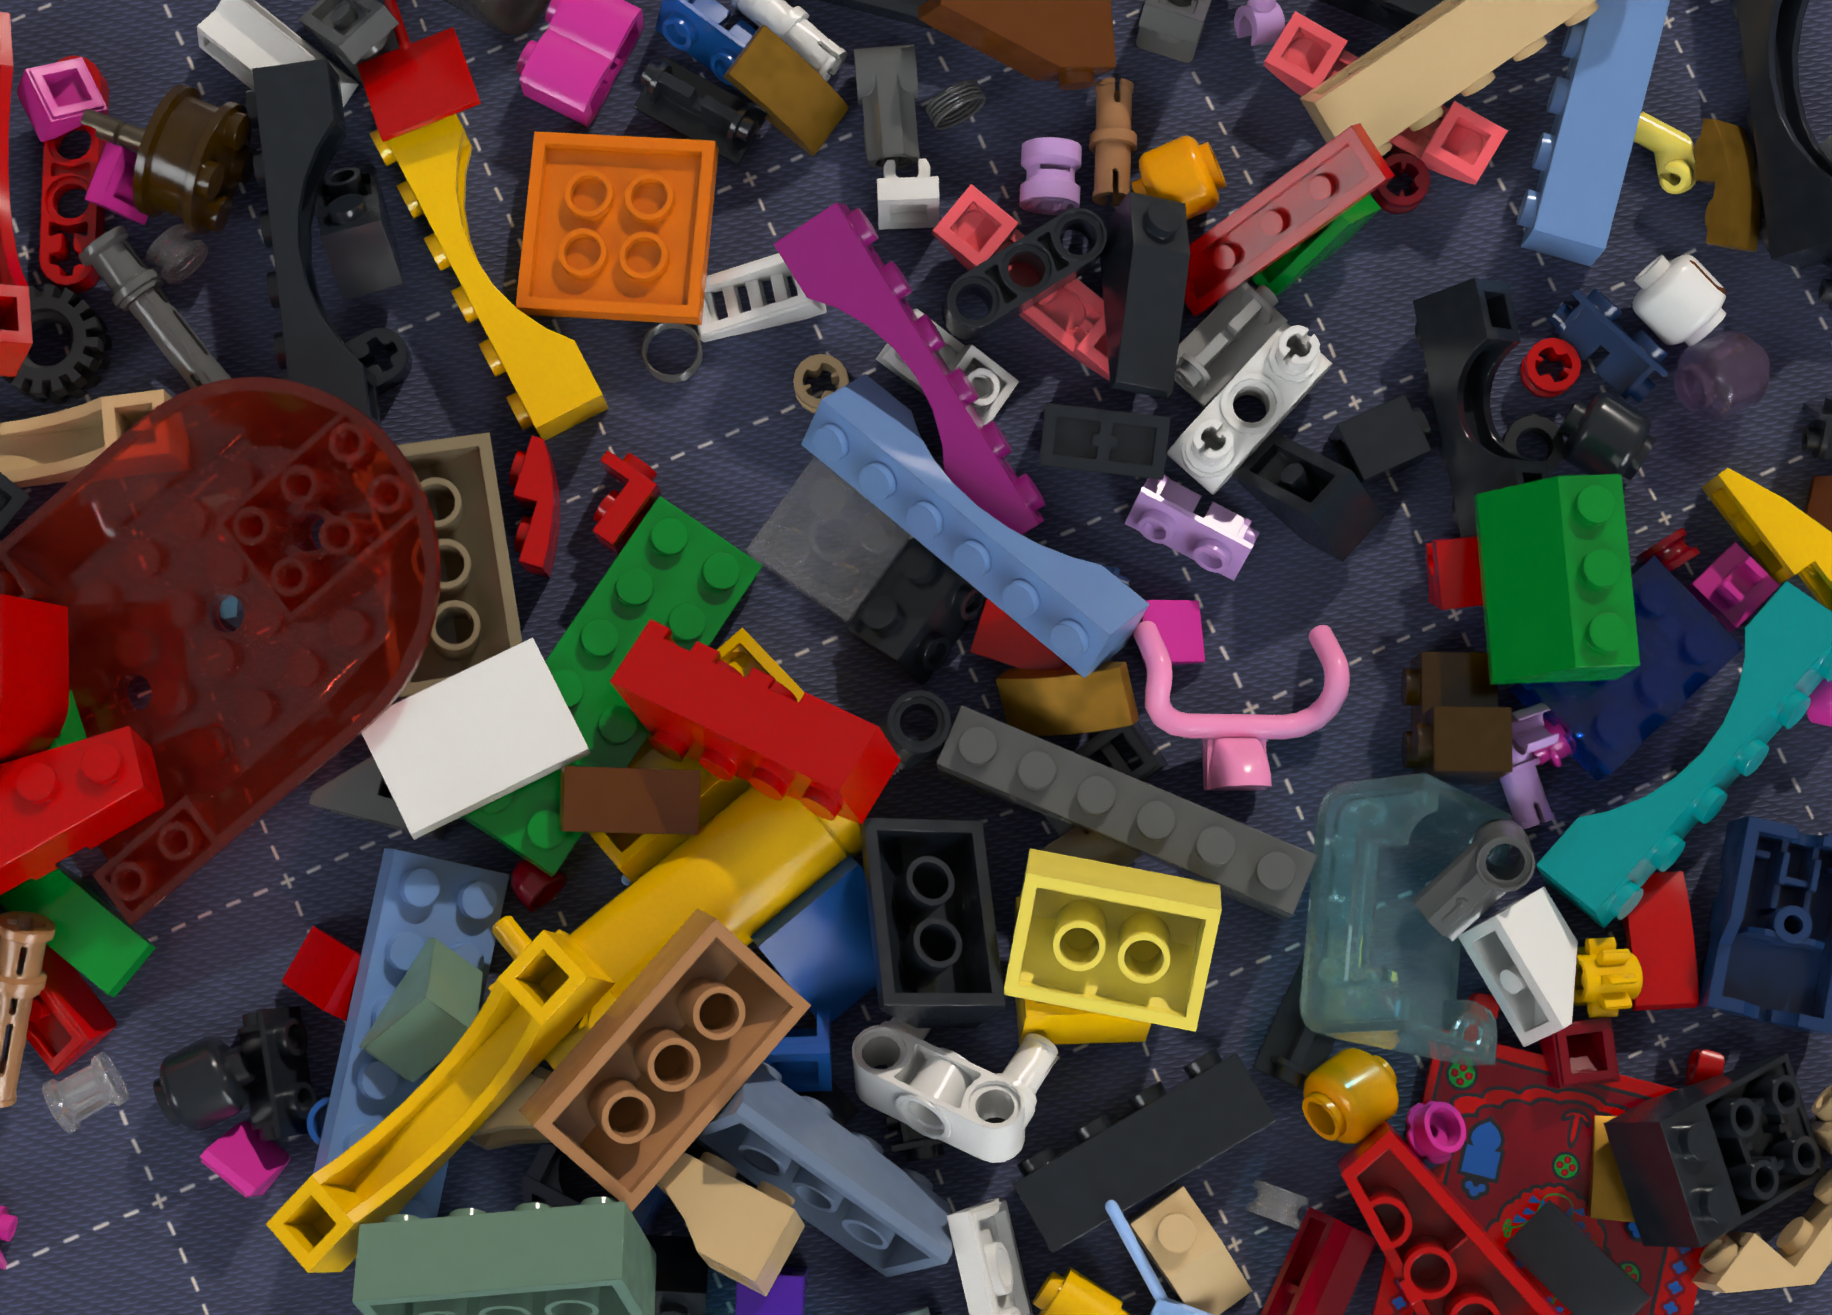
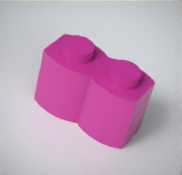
M551 0L545 16V21L550 25L538 42L531 40L527 43L519 57L516 72L521 75L519 81L524 96L589 127L602 108L616 76L625 66L645 26L642 9L624 0Z

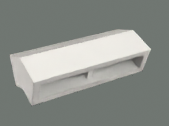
M221 0L216 9L197 25L199 47L252 90H255L252 68L326 59L325 56L255 0ZM328 60L340 77L344 108L359 84Z

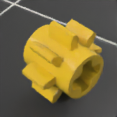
M1615 937L1586 938L1585 946L1577 947L1574 1005H1587L1589 1018L1618 1017L1619 1009L1631 1008V1000L1640 994L1643 983L1642 969L1637 957L1629 949H1616Z

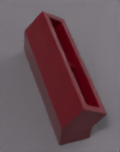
M1309 1207L1260 1315H1344L1374 1248L1376 1239L1336 1218Z

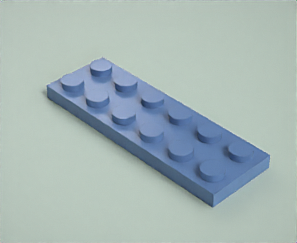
M384 848L313 1174L339 1157L397 1109L444 1060L442 1059L413 1083L407 1081L359 1047L429 937L436 938L483 972L478 1013L481 1010L496 941L491 931L493 925L500 920L510 874L406 851ZM449 1160L398 1214L414 1215L421 1219L437 1218Z

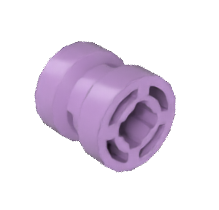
M1042 137L1030 139L1022 143L1021 166L1027 171L1026 181L1020 185L1019 206L1023 210L1043 215H1060L1065 211L1080 207V187L1075 183V172L1081 168L1082 146L1078 142L1058 137Z

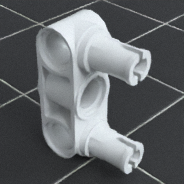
M1284 323L1168 450L1167 455L1212 495L1232 477L1332 366L1333 363L1320 353V343L1315 334L1311 337L1307 335L1308 328L1301 325L1290 326ZM1241 396H1255L1265 405L1266 416L1258 422H1245L1235 414L1233 402Z
M892 1017L890 1021L882 1022L880 1025L864 1029L855 1038L852 1045L855 1088L860 1100L868 1106L906 1123L924 1136L939 1139L972 1156L991 1163L1010 1160L1022 1150L1025 1141V1128L1035 1112L1037 1103L1035 1094L1058 1060V1049L1049 1039L1035 1033H1028L1003 1073L994 1074L969 1062L954 1051L938 1048L923 1041L931 1028H915L895 1017ZM878 1065H889V1066H891V1067H889V1068H887V1069H875V1068H873V1067H876V1066H878ZM996 1117L1005 1119V1121L1001 1123H990L985 1121L989 1118Z

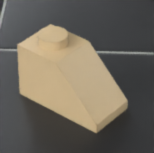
M1175 1184L1126 1219L1133 1234L1182 1303L1213 1315H1220L1252 1292L1222 1240L1184 1186Z

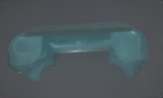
M1427 773L1345 782L1334 786L1326 793L1319 805L1316 818L1313 853L1318 856L1311 873L1300 993V1015L1304 1024L1309 1029L1329 1038L1467 1066L1495 1065L1497 1024L1491 1010L1475 1001L1457 1000L1461 941L1458 937L1452 941L1448 937L1441 935L1414 905L1413 897L1472 844L1473 836L1481 825L1489 820L1500 818L1512 820L1513 815ZM1505 843L1495 846L1487 854L1486 860L1493 865L1503 866L1508 858L1511 844Z

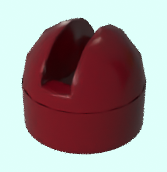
M525 859L517 863L511 876V886L514 894L530 912L537 911L551 902L567 882V876L560 869L552 878Z

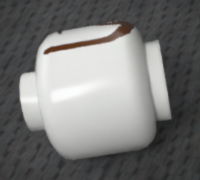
M1684 254L1670 262L1663 255H1660L1646 266L1634 280L1641 287L1632 302L1634 312L1667 345H1676L1685 342L1689 347L1695 345L1707 336L1727 314L1721 308L1726 299L1724 287L1692 255Z

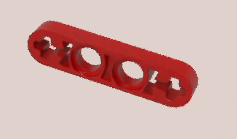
M73 55L63 57L57 62L80 58L81 56ZM82 57L107 108H109L107 80L93 62ZM85 124L55 139L44 141L40 266L45 276L55 286L63 291L66 288L74 293L87 291L97 283L100 276L92 266L75 265L73 275L70 276L58 266L59 261H66L70 256V241L62 233H58V231L61 230L74 234V250L80 255L89 244L104 234L105 209L89 202L85 212L76 218H64L60 216L58 211L59 200L64 193L73 189L88 191L107 142L96 137V128ZM78 130L90 134V149L84 156L71 160L61 155V142L67 134Z

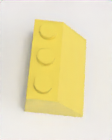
M1030 848L1005 978L1004 995L1196 1032L1222 911L1220 884Z

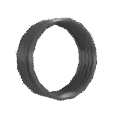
M972 79L964 80L937 94L926 106V114H928L930 121L933 122L934 128L938 130L948 129L964 122L977 113L985 104L986 97L983 95V91H981L977 81Z
M657 323L649 329L642 342L641 352L644 364L652 376L662 382L677 383L685 381L694 375L701 365L703 350L700 338L694 329L687 324ZM671 328L687 332L694 338L698 346L697 357L692 366L683 373L675 375L660 373L651 366L647 359L648 345L652 338L659 332Z

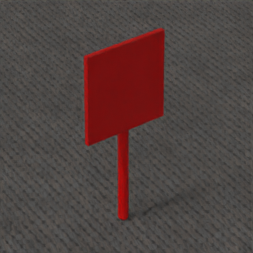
M383 0L385 7L399 23L393 29L399 48L357 65L381 140L383 142L481 104L454 27L411 43L396 0Z

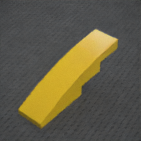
M1730 468L1725 469L1701 487L1761 567L1778 584L1798 574L1818 602L1832 611V532L1786 499Z

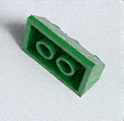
M1622 474L1555 476L1476 494L1474 496L1490 684L1616 680L1640 666Z

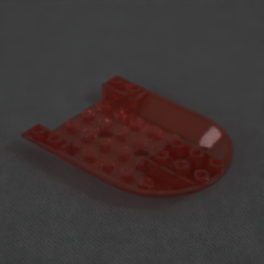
M242 377L200 385L180 393L157 406L136 422L0 542V594L68 607L69 690H72L86 737L90 738L130 726L152 747L165 807L99 844V848L109 861L92 874L129 925L136 924L371 726L404 690L417 669L428 645L436 619L440 595L441 564L434 517L426 494L413 468L391 438L364 413L346 401L321 389L299 382L276 378ZM322 517L324 523L319 531V540L322 547L318 549L312 539V528L315 522ZM231 595L239 599L244 609V618L241 625L232 632L222 625L219 617L221 603ZM137 675L143 676L149 682L152 692L150 702L142 710L135 708L128 698L129 684Z

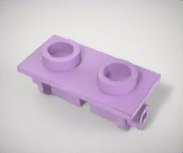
M1164 475L1163 480L1148 478L1124 524L1136 529L1148 540L1164 544L1195 560L1205 570L1219 573L1234 581L1260 533L1250 527L1252 520L1245 519L1215 502H1212L1207 514L1203 518L1193 513L1202 497L1201 495L1174 482L1166 475Z

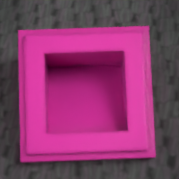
M82 57L25 69L17 88L18 98L41 142L55 139L84 125L80 122L87 109L106 114L108 110Z
M1145 600L1150 605L1139 623L1151 621L1156 624L1169 653L1172 666L1205 663L1199 601ZM1142 656V666L1143 668H1146V664Z
M247 1121L237 1123L200 1155L202 1159L200 1162L245 1198L264 1195L290 1161L289 1154L272 1140L260 1142L259 1130H252L251 1123Z

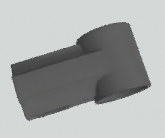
M914 44L854 49L858 105L863 104V132L868 167L884 171V165L887 160L895 161L896 170L918 164L919 145L915 100H918L919 96Z
M1502 818L1489 820L1476 831L1472 844L1413 897L1414 905L1441 935L1454 941L1506 892L1518 890L1531 879L1536 863L1528 835L1520 825L1512 820ZM1500 844H1511L1520 849L1518 857L1509 865L1497 866L1486 860L1490 850Z

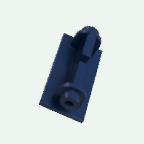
M1580 288L1576 289L1571 295L1580 304L1574 310L1565 303L1562 304L1548 319V322L1556 328L1552 334L1556 338L1558 337L1571 344L1583 361H1586L1602 345L1610 353L1594 371L1616 389L1624 399L1630 395L1635 401L1640 403L1656 386L1647 378L1655 369L1663 377L1669 373L1670 369L1662 363L1668 352L1642 329L1634 337L1615 321L1623 312L1598 289L1594 288L1588 296Z

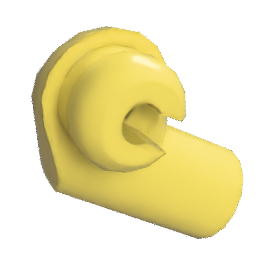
M1642 111L1633 142L1654 152L1658 180L1663 190L1670 194H1681L1690 190L1696 183V180H1694L1696 161L1691 138L1687 134Z

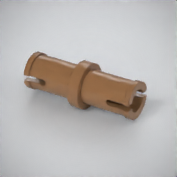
M1105 78L1095 83L1096 125L1095 130L1089 134V150L1095 154L1092 201L1101 206L1106 205L1107 195L1112 194L1111 207H1117L1128 192H1131V154L1137 150V134L1131 130L1134 84L1123 78L1120 79L1119 90L1115 91V78Z

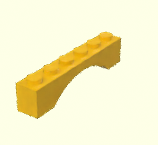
M457 114L385 142L381 140L378 129L370 132L369 134L385 165L389 166L398 162L407 179L396 186L413 219L425 214L434 233L424 237V240L440 271L452 266L461 286L451 290V293L468 324L479 319L489 339L478 345L493 374L497 377L507 372L517 391L507 396L506 399L522 430L534 425L540 437L546 441L609 409L575 340L545 328L518 310L492 284L479 264L471 244L465 211L466 174L473 147Z
M542 930L497 978L486 1002L470 1027L429 1077L366 1136L339 1157L312 1174L266 1223L268 1228L307 1273L343 1272L357 1256L359 1224L383 1222L386 1217L398 1214L615 984L613 980L572 937Z

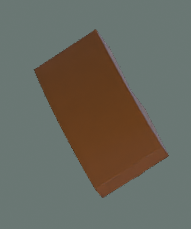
M561 766L559 831L699 835L701 770Z

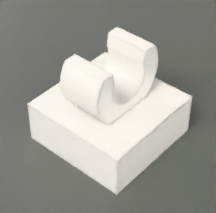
M926 158L919 159L917 177L898 178L896 176L894 160L886 161L884 165V178L877 179L879 230L935 228L939 223L938 176L930 177V165Z

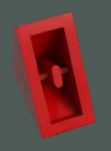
M312 926L281 982L323 1011L347 1022L362 952L323 930Z

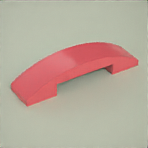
M1295 11L1265 59L1263 66L1302 97L1359 57L1345 50L1348 42L1346 39ZM1454 101L1450 109L1441 105L1444 111L1443 114L1428 126L1417 131H1411L1410 127L1389 140L1392 148L1389 150L1390 152L1414 155L1424 162L1427 169L1476 185L1508 131Z
M972 184L932 230V234L968 271L1025 236L1016 229L1019 222ZM1016 262L1008 267L1010 278L1015 284L1021 287H1032L1039 283L1038 273L1032 265L1026 262ZM1076 278L1019 314L1021 318L1058 347L1110 381L1104 300Z

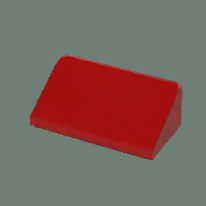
M46 944L42 970L47 975L46 985L39 995L33 997L26 1038L54 1075H57L105 1038L116 1027L117 1023L76 969ZM23 947L20 949L19 958H20L21 955H22Z

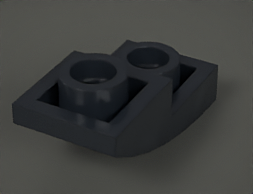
M1548 1200L1504 1245L1574 1315H1637L1653 1299L1554 1201Z

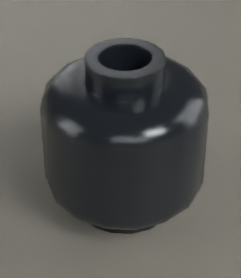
M1607 392L1594 396L1588 405L1577 399L1558 429L1559 433L1567 437L1562 448V455L1568 463L1588 475L1622 474L1628 480H1631L1638 472L1657 439L1649 434L1651 420L1647 414Z
M208 1036L166 1056L160 1065V1078L153 1082V1089L162 1112L174 1126L183 1124L192 1131H202L247 1108L250 1100L248 1083L256 1080V1072L248 1054L240 1045L231 1049L219 1037Z

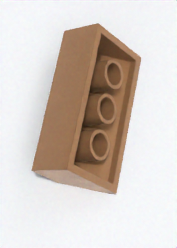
M697 908L519 1111L532 1126L617 1200L625 1201L631 1212H633L811 1005L721 922Z

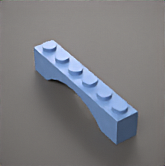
M868 375L860 376L821 399L801 445L1081 676L1086 678L1125 647L1150 605L1102 565L1073 558L1042 546L1006 527L978 507L948 478L932 458L918 432L912 411Z

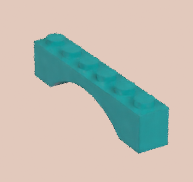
M1786 581L1745 627V658L1738 691L1723 724L1703 752L1675 778L1647 796L1610 811L1578 817L1536 864L1545 883L1603 929L1614 917L1619 920L1625 918L1637 906L1643 896L1644 891L1640 887L1656 869L1664 872L1675 863L1685 848L1686 842L1683 840L1684 837L1699 821L1702 824H1706L1718 814L1727 800L1728 795L1725 791L1740 774L1747 777L1761 765L1769 752L1767 743L1782 726L1790 729L1799 722L1811 704V698L1808 696L1824 678L1829 682L1832 681V611Z

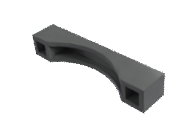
M962 705L936 763L938 772L942 776L996 799L1028 808L1082 828L1152 858L1195 880L1220 884L1222 894L1286 922L1295 912L1318 856Z

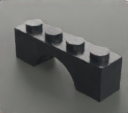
M1479 278L1470 279L1413 301L1417 319L1415 334L1424 353L1429 377L1427 393L1436 411L1441 436L1439 451L1441 459L1448 470L1453 494L1452 515L1455 523L1460 528L1461 537L1477 535L1474 496L1476 494L1549 478L1546 462L1528 459L1515 453L1501 439L1493 423L1490 395L1495 374L1505 357L1521 340L1509 283Z

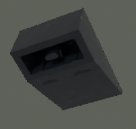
M1780 1053L1646 1100L1603 1123L1643 1246L1701 1248L1827 1175L1788 1053Z

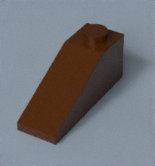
M928 0L918 7V19L1035 81H1058L1059 89L1080 90L1093 87L1095 85V78L1116 68L1111 0Z

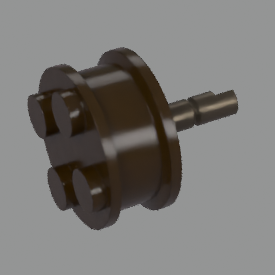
M179 84L173 87L163 97L146 129L130 123L124 124L119 119L91 109H87L84 112L80 122L96 128V137L112 144H119V146L138 153L133 175V199L140 213L150 217H157L164 212L183 218L184 224L189 231L200 235L207 234L211 230L219 233L224 229L231 213L232 200L239 183L246 184L254 173L253 152L256 149L250 147L251 123L247 108L236 102H227L221 107L202 100L201 94L196 88L186 84Z

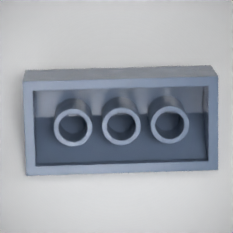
M765 1062L759 1065L694 1140L711 1154L734 1166L738 1173L758 1186L760 1181H765L788 1193L795 1199L792 1208L797 1211L800 1217L887 1278L947 1264L953 1252L952 1237L947 1220V1215L951 1214V1204L933 1192V1184L920 1173L910 1169H901L884 1157L883 1148L875 1140L860 1133H851L832 1119V1111L822 1102L808 1096H799L781 1083V1074Z

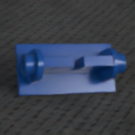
M662 0L655 30L662 34L674 47L685 51L711 70L720 81L731 85L742 93L723 76L757 30L741 19L727 31L722 26L730 19L731 11L716 0Z

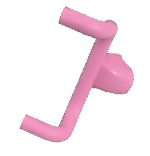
M1143 621L1137 625L1133 632L1147 670L1145 709L1154 725L1167 734L1190 739H1202L1204 790L1263 791L1272 787L1271 772L1266 753V739L1284 740L1304 737L1323 728L1338 714L1348 696L1350 672L1345 654L1331 628L1327 625H1319L1310 631L1308 639L1323 666L1325 676L1324 687L1319 698L1309 707L1297 713L1284 715L1194 714L1179 712L1170 703L1172 663L1156 624L1151 621Z

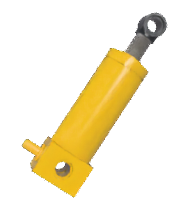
M916 690L909 691L898 697L890 707L889 714L875 725L880 727L901 759L895 771L899 772V769H904L908 772L921 760H927L942 750L950 732L951 720L950 712L942 699L934 693ZM917 710L927 712L936 722V732L925 741L909 739L904 735L900 727L901 720L906 714ZM751 785L699 828V835H690L571 934L561 929L556 931L555 933L572 937L615 984L583 1017L581 1022L545 1057V1060L555 1070L697 908L715 917L746 946L753 941L750 937L846 857L850 855L853 858L862 851L859 823L838 815L833 821L823 819L809 811L799 800L786 795L781 801L774 800L762 794ZM512 916L503 917L492 927L491 933L513 960L532 942ZM495 982L488 987L490 991L492 990Z

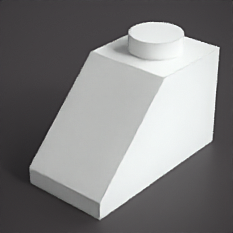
M1544 886L1504 907L1458 936L1523 1047L1550 1036L1572 1024L1578 941Z

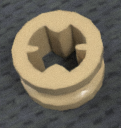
M817 354L809 356L795 370L793 383L796 398L804 409L814 414L821 399L833 392L825 390L821 399L812 397L811 385H804L807 377L818 378L823 370L832 373V384H839L837 390L849 384L846 368L838 359L831 355Z

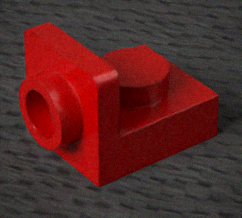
M607 450L600 459V462L605 471L625 485L621 492L615 489L612 490L603 499L594 514L593 519L597 522V525L592 531L602 545L619 555L659 496L663 497L658 485L653 482L658 474L649 465L627 452L623 459H620Z

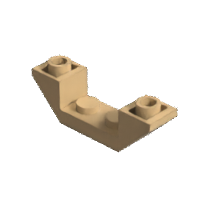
M1830 1085L1815 1100L1811 1109L1815 1116L1810 1121L1816 1142L1832 1155V1085ZM1832 1169L1817 1183L1814 1189V1196L1817 1198L1805 1215L1792 1220L1780 1233L1776 1245L1779 1247L1777 1252L1755 1233L1729 1231L1706 1246L1699 1259L1700 1264L1703 1266L1692 1279V1282L1700 1289L1722 1293L1815 1284L1832 1261Z

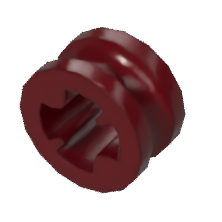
M1407 153L1393 154L1384 160L1391 171L1396 172L1397 178H1400L1404 172L1413 179L1408 189L1411 195L1404 196V190H1401L1398 196L1390 192L1387 187L1392 180L1391 178L1373 191L1372 197L1385 212L1395 215L1407 214L1418 207L1428 192L1430 185L1429 171L1424 162L1414 155Z
M1683 527L1635 557L1639 564L1645 563L1650 566L1651 574L1648 578L1652 583L1700 554L1697 547H1689L1685 543L1684 538L1687 532Z

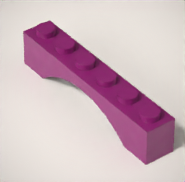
M836 202L775 242L773 245L807 298L836 307L866 324L895 349L916 376L934 413L942 442L944 473L978 507L1021 535L1043 522L1044 518L1038 509L1046 504L1041 493L1026 473L1018 478L1005 458V456L1012 452L1006 437L993 420L984 424L974 409L972 403L979 399L975 388L960 367L951 372L938 351L946 346L940 332L926 314L920 318H917L905 299L907 295L912 293L911 287L893 261L886 265L881 261L871 245L879 239L878 235L863 211L859 207L850 211L846 204Z

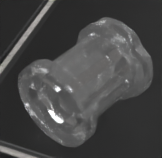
M104 1052L91 1058L90 1065L60 1082L56 1079H50L42 1085L43 1095L52 1115L67 1133L79 1130L81 1128V1121L112 1103L120 1106L130 1098L124 1079L113 1061Z

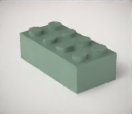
M590 1197L584 1199L580 1205L551 1207L550 1205L536 1202L523 1203L516 1206L514 1211L486 1213L473 1208H462L450 1212L448 1217L425 1219L409 1214H395L386 1217L383 1222L359 1224L352 1302L363 1315H655L656 1253L626 1202L617 1201L609 1197Z

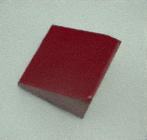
M1611 1017L1572 1021V1024L1539 1040L1556 1089L1620 1082Z

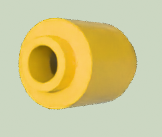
M1072 1267L1063 1276L1052 1271L1042 1284L1032 1303L1041 1309L1039 1315H1131L1121 1308L1122 1300Z

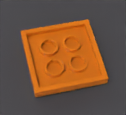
M534 131L515 307L526 315L702 325L719 153L716 141Z

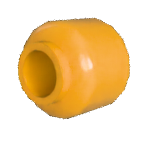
M1187 135L1141 155L1139 159L1141 178L1131 182L1134 193L1185 203L1187 220L1217 207L1220 201L1219 190L1227 187L1209 142L1199 145L1197 140Z
M1358 1048L1343 1049L1315 1069L1304 1081V1100L1302 1102L1304 1116L1309 1125L1321 1137L1344 1144H1357L1397 1112L1399 1095L1396 1087L1397 1078L1389 1063L1380 1056L1371 1055Z

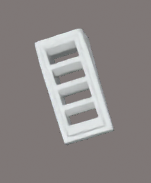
M777 253L706 277L702 325H697L698 334L701 341L707 342L802 321L825 314L827 312L826 305L807 298L796 280L795 284L798 295L791 297L787 277L792 276V273L780 254ZM771 280L776 302L767 305L762 282ZM746 286L751 306L750 311L743 312L737 287ZM723 291L728 317L721 320L718 318L713 293Z

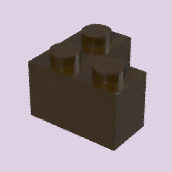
M1419 653L1411 660V668H1404L1401 675L1402 705L1411 706V731L1403 732L1401 756L1403 767L1412 768V784L1488 785L1511 773L1512 712L1511 707H1498V684H1490L1487 653Z

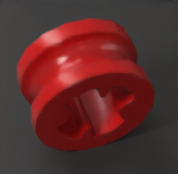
M1558 338L1543 339L1533 345L1521 361L1519 371L1521 382L1529 392L1537 397L1546 399L1558 397L1565 393L1579 377L1581 369L1580 357L1575 348L1565 340ZM1546 354L1550 362H1562L1564 369L1557 376L1561 380L1560 382H1554L1550 374L1542 376L1538 374L1536 368L1543 361L1540 355Z

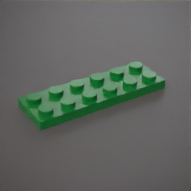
M661 496L657 498L545 661L590 751L589 755L566 766L628 767L650 733L609 681L649 620L652 619L669 627L672 632L671 638L684 649L690 651L696 641L709 646L763 566ZM561 768L462 816L463 819L552 878L583 834V832L559 831Z

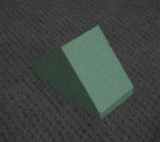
M429 937L359 1047L407 1081L414 1083L451 1052L474 1021L479 1010L483 972L436 938Z

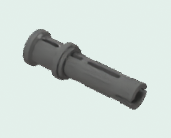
M118 226L109 230L89 244L78 256L79 260L85 267L92 266L114 294L111 301L117 309L121 308L124 312L130 311L141 323L172 366L187 382L199 402L203 403L221 392L225 386L229 385L233 379L214 359L201 339L169 301V298L161 289L164 284L161 280L162 275L156 268L148 269L128 243L129 233L124 226Z

